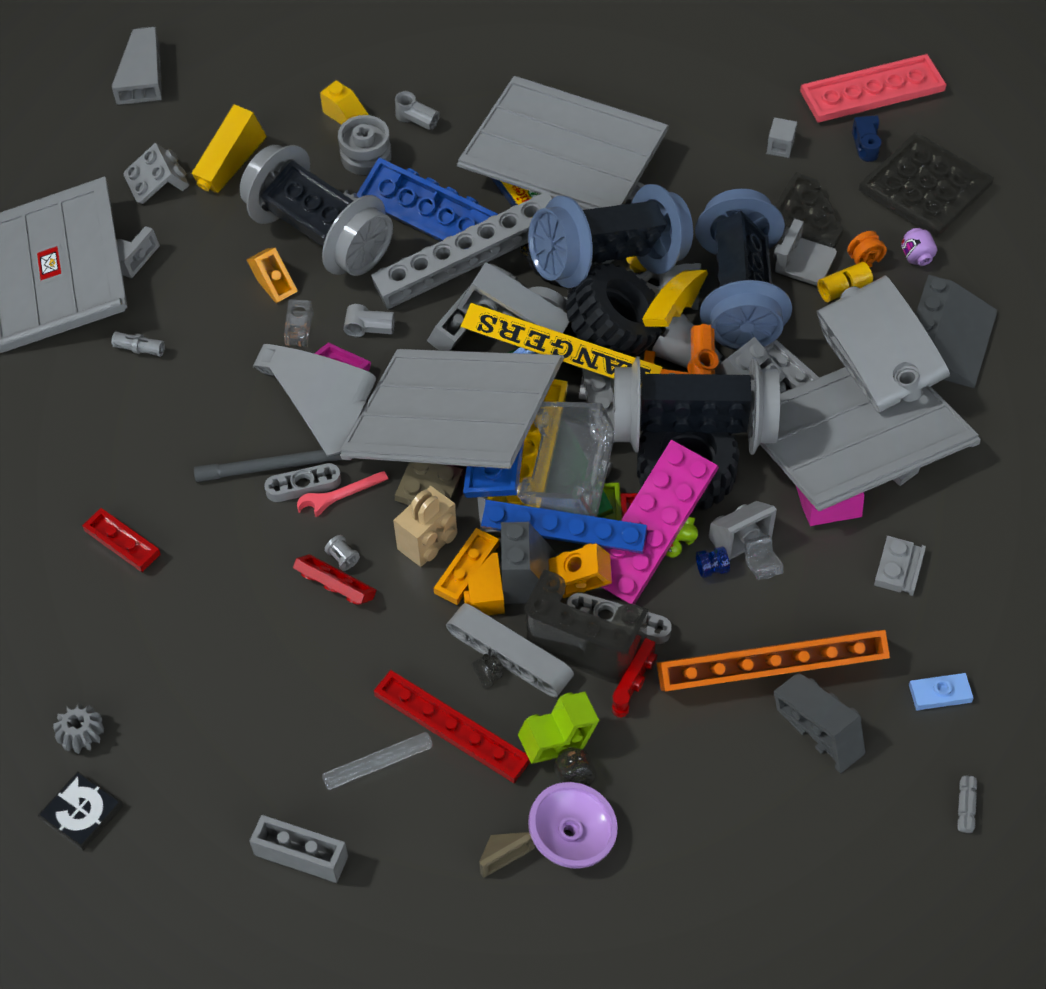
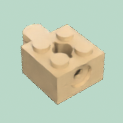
M432 486L421 491L412 503L393 520L397 549L420 567L427 561L433 560L438 551L446 543H451L457 535L455 503Z

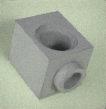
M774 117L766 154L790 158L797 127L796 121Z

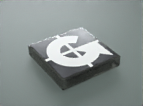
M77 771L38 814V817L49 827L84 851L123 805L117 798Z

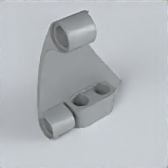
M263 344L253 365V368L255 367L260 372L276 377L326 456L341 453L343 444L367 404V399L376 382V377L366 370L328 357L271 344Z

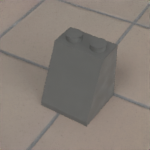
M501 522L504 604L558 603V593L550 588L549 559L556 557L557 553L529 522Z

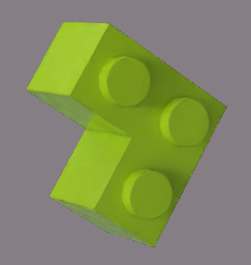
M585 692L576 694L566 693L558 699L552 713L542 716L535 714L528 717L524 721L518 737L531 764L566 756L570 752H582L600 720Z

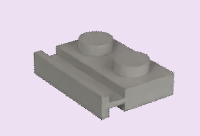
M887 536L874 586L900 593L901 591L908 592L909 595L913 596L926 546H916L913 542Z

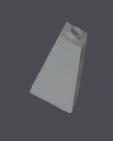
M155 27L132 30L112 84L117 105L162 100L160 48Z

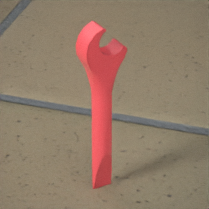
M382 471L332 492L304 494L297 502L298 512L300 513L303 508L310 506L314 508L315 517H318L334 502L382 483L389 478L385 471Z

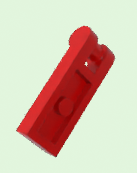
M648 638L644 639L613 693L612 713L616 717L621 718L628 714L632 694L634 691H640L645 681L644 673L647 669L651 670L656 663L658 657L655 654L656 642Z

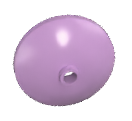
M564 782L548 787L535 799L529 813V832L535 846L546 858L560 866L585 868L595 865L608 855L617 837V820L611 805L599 792L584 784ZM564 830L571 831L573 836H567Z

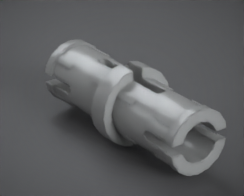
M117 331L112 336L111 343L112 347L132 350L136 354L142 352L160 357L164 353L165 343L162 340L145 338L141 334L129 335Z

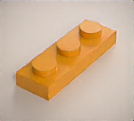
M476 528L434 586V594L458 605L464 597L463 591H468V579L496 551L500 545L499 539Z

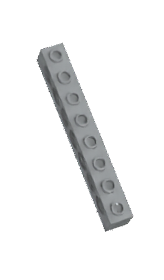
M548 191L535 195L528 201L514 205L509 210L491 216L475 226H470L454 236H449L433 246L425 247L420 252L402 258L399 262L381 268L376 273L371 274L375 288L387 310L466 273L485 262L487 263L527 244L531 217L539 209L545 208L552 199Z

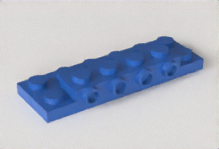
M378 158L357 193L358 198L366 195L378 197L385 206L386 215L439 241H443L449 236H454L470 226H475L491 216L498 215L480 206L479 202L472 197H461L451 187L446 189L440 187L439 183L432 178H421L413 169L407 168L405 170L381 158Z

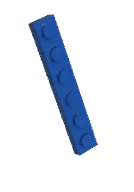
M486 500L481 527L484 529L501 531V522H529L543 538L585 545L597 543L603 548L641 554L644 551L648 528L645 524Z

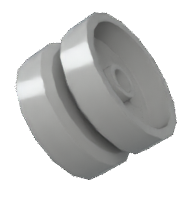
M359 115L348 119L341 125L338 130L340 157L343 166L348 171L358 175H368L378 158L388 162L391 161L389 128L384 121L370 115Z

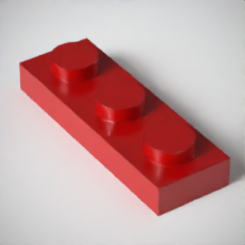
M102 508L82 525L87 534L140 572H143L161 555L159 548Z
M310 554L295 560L293 568L301 572L304 578L316 580L324 584L323 587L326 590L338 592L346 596V599L353 604L360 605L374 599L376 589Z

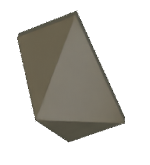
M530 832L491 835L479 861L482 877H487L535 849Z

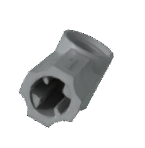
M402 91L395 97V116L399 121H412L428 130H433L436 127L440 118V112L416 101V97L411 92Z
M352 304L347 307L343 330L351 337H361L365 332L392 334L394 332L395 314L394 312L369 311L361 304Z

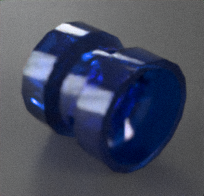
M724 546L716 547L711 552L706 550L696 552V563L701 578L711 577L713 573L717 572L719 574L730 572L729 557Z

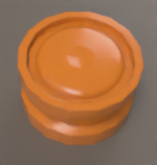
M866 231L856 236L850 242L847 252L854 259L855 264L865 262L870 268L873 262L877 261L879 263L884 258L887 248L879 240L876 232Z

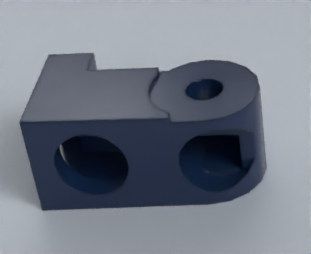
M878 115L854 118L852 128L854 142L860 159L866 162L875 161L879 157L881 139L877 136L879 127Z

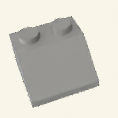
M759 501L749 505H741L734 512L726 516H719L710 523L709 539L724 560L728 561L772 539L777 509L773 505Z

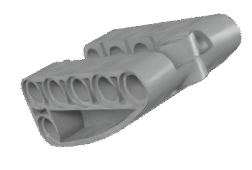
M886 275L862 288L854 286L846 289L839 300L817 311L825 339L878 413L901 402L900 399L907 402L915 401L923 394V387H930L950 377L949 369L928 333L898 289Z

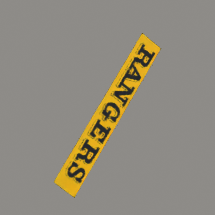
M470 303L460 326L539 354L564 355L563 362L613 379L615 367H631L636 359ZM640 360V388L642 374H660L662 367Z

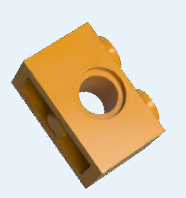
M595 543L584 545L583 548L571 552H562L559 556L550 558V588L563 598H567L575 593H583L611 584L610 554Z

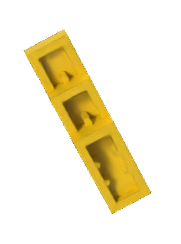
M684 270L673 277L661 289L643 316L642 320L645 327H668L673 317H680L685 307H692L708 275L707 270Z

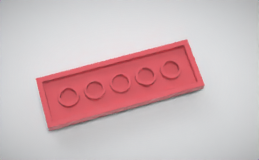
M928 54L802 84L800 92L819 123L945 91L946 83Z

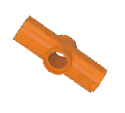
M707 324L694 325L691 328V360L687 365V370L689 374H715V368L718 365L719 359L715 352L714 329L711 325Z

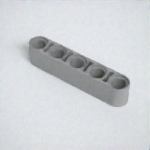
M462 604L446 624L448 631L457 639L551 697H558L574 676L572 669L563 661L472 605Z

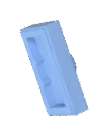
M966 673L912 680L909 683L916 710L972 703L973 701Z

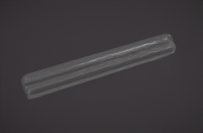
M424 732L323 773L324 785L330 790L428 750L433 746L431 738L427 732Z

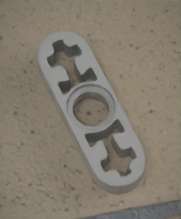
M327 463L271 476L266 480L264 487L269 500L281 502L299 498L307 493H321L334 490L341 483V475L336 465ZM331 474L332 479L327 480L326 475ZM316 476L318 479V483H315L314 477ZM306 478L310 480L309 485L305 487L296 485V482L300 479ZM290 482H291L292 489H289V487H288V483H290ZM279 486L280 491H275L274 487Z

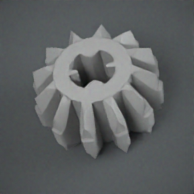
M78 703L73 710L67 706V713L57 714L59 722L53 724L57 743L62 744L67 752L74 749L79 754L82 747H86L87 750L91 751V743H100L99 734L104 733L101 715L95 712L94 708L90 705L83 708L82 704Z

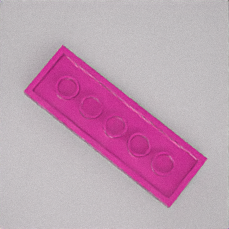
M673 440L669 442L621 520L647 525L643 554L604 548L610 554L612 583L602 586V589L634 607L719 469L718 465Z

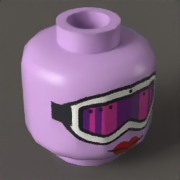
M915 228L904 235L901 247L907 261L913 265L919 264V266L929 264L937 253V246L931 233L921 228Z

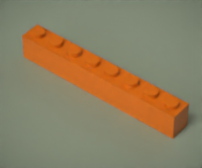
M874 630L656 663L660 690L672 691L888 659L890 655L886 630Z

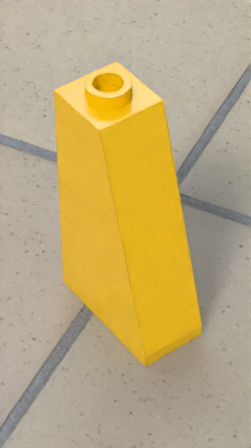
M235 104L233 105L191 173L197 181L198 187L205 191L212 190L219 193L264 141L267 135L254 112Z

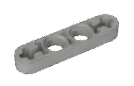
M575 593L567 601V613L575 621L640 640L648 638L656 642V644L667 642L671 636L672 625L663 616L584 593ZM582 603L584 607H581L580 611L575 610V607ZM592 606H594L593 615H590V611H592ZM604 609L610 610L613 613V617L605 620L600 618L598 613ZM629 617H635L640 621V624L636 627H629L624 621ZM645 622H648V626H647L646 631H645V630H644V623H645ZM658 626L663 627L660 634L655 633Z

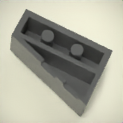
M798 672L774 691L777 710L802 735L807 732L818 743L815 748L821 754L826 751L836 761L834 767L840 773L866 754L860 714L854 708H848L841 703L833 693H827L819 687L815 680L812 678L808 679Z

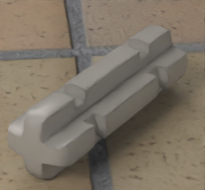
M962 776L960 780L961 793L959 794V819L957 826L960 832L972 833L975 828L974 815H976L977 779L973 776Z

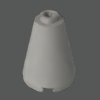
M681 314L680 317L672 318L669 326L665 327L666 330L663 335H660L652 351H655V357L687 369V365L691 360V328L694 324L684 314ZM715 348L719 365L722 362L723 355Z

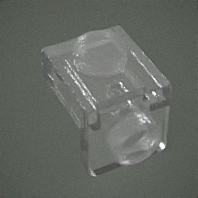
M770 535L760 536L744 542L746 564L757 580L768 579L784 573L783 563L773 551Z

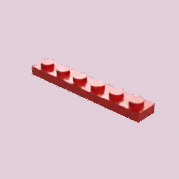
M392 670L388 672L374 689V696L512 783L517 781L530 763L526 753Z

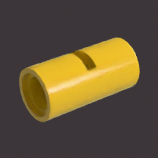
M860 262L819 279L817 282L818 291L825 302H830L840 298L842 293L850 287L862 288L873 282V275L869 266L865 262Z

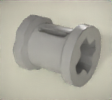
M343 535L333 537L324 549L327 555H332L336 559L342 571L349 570L360 558L358 551L352 550L347 545L346 538Z

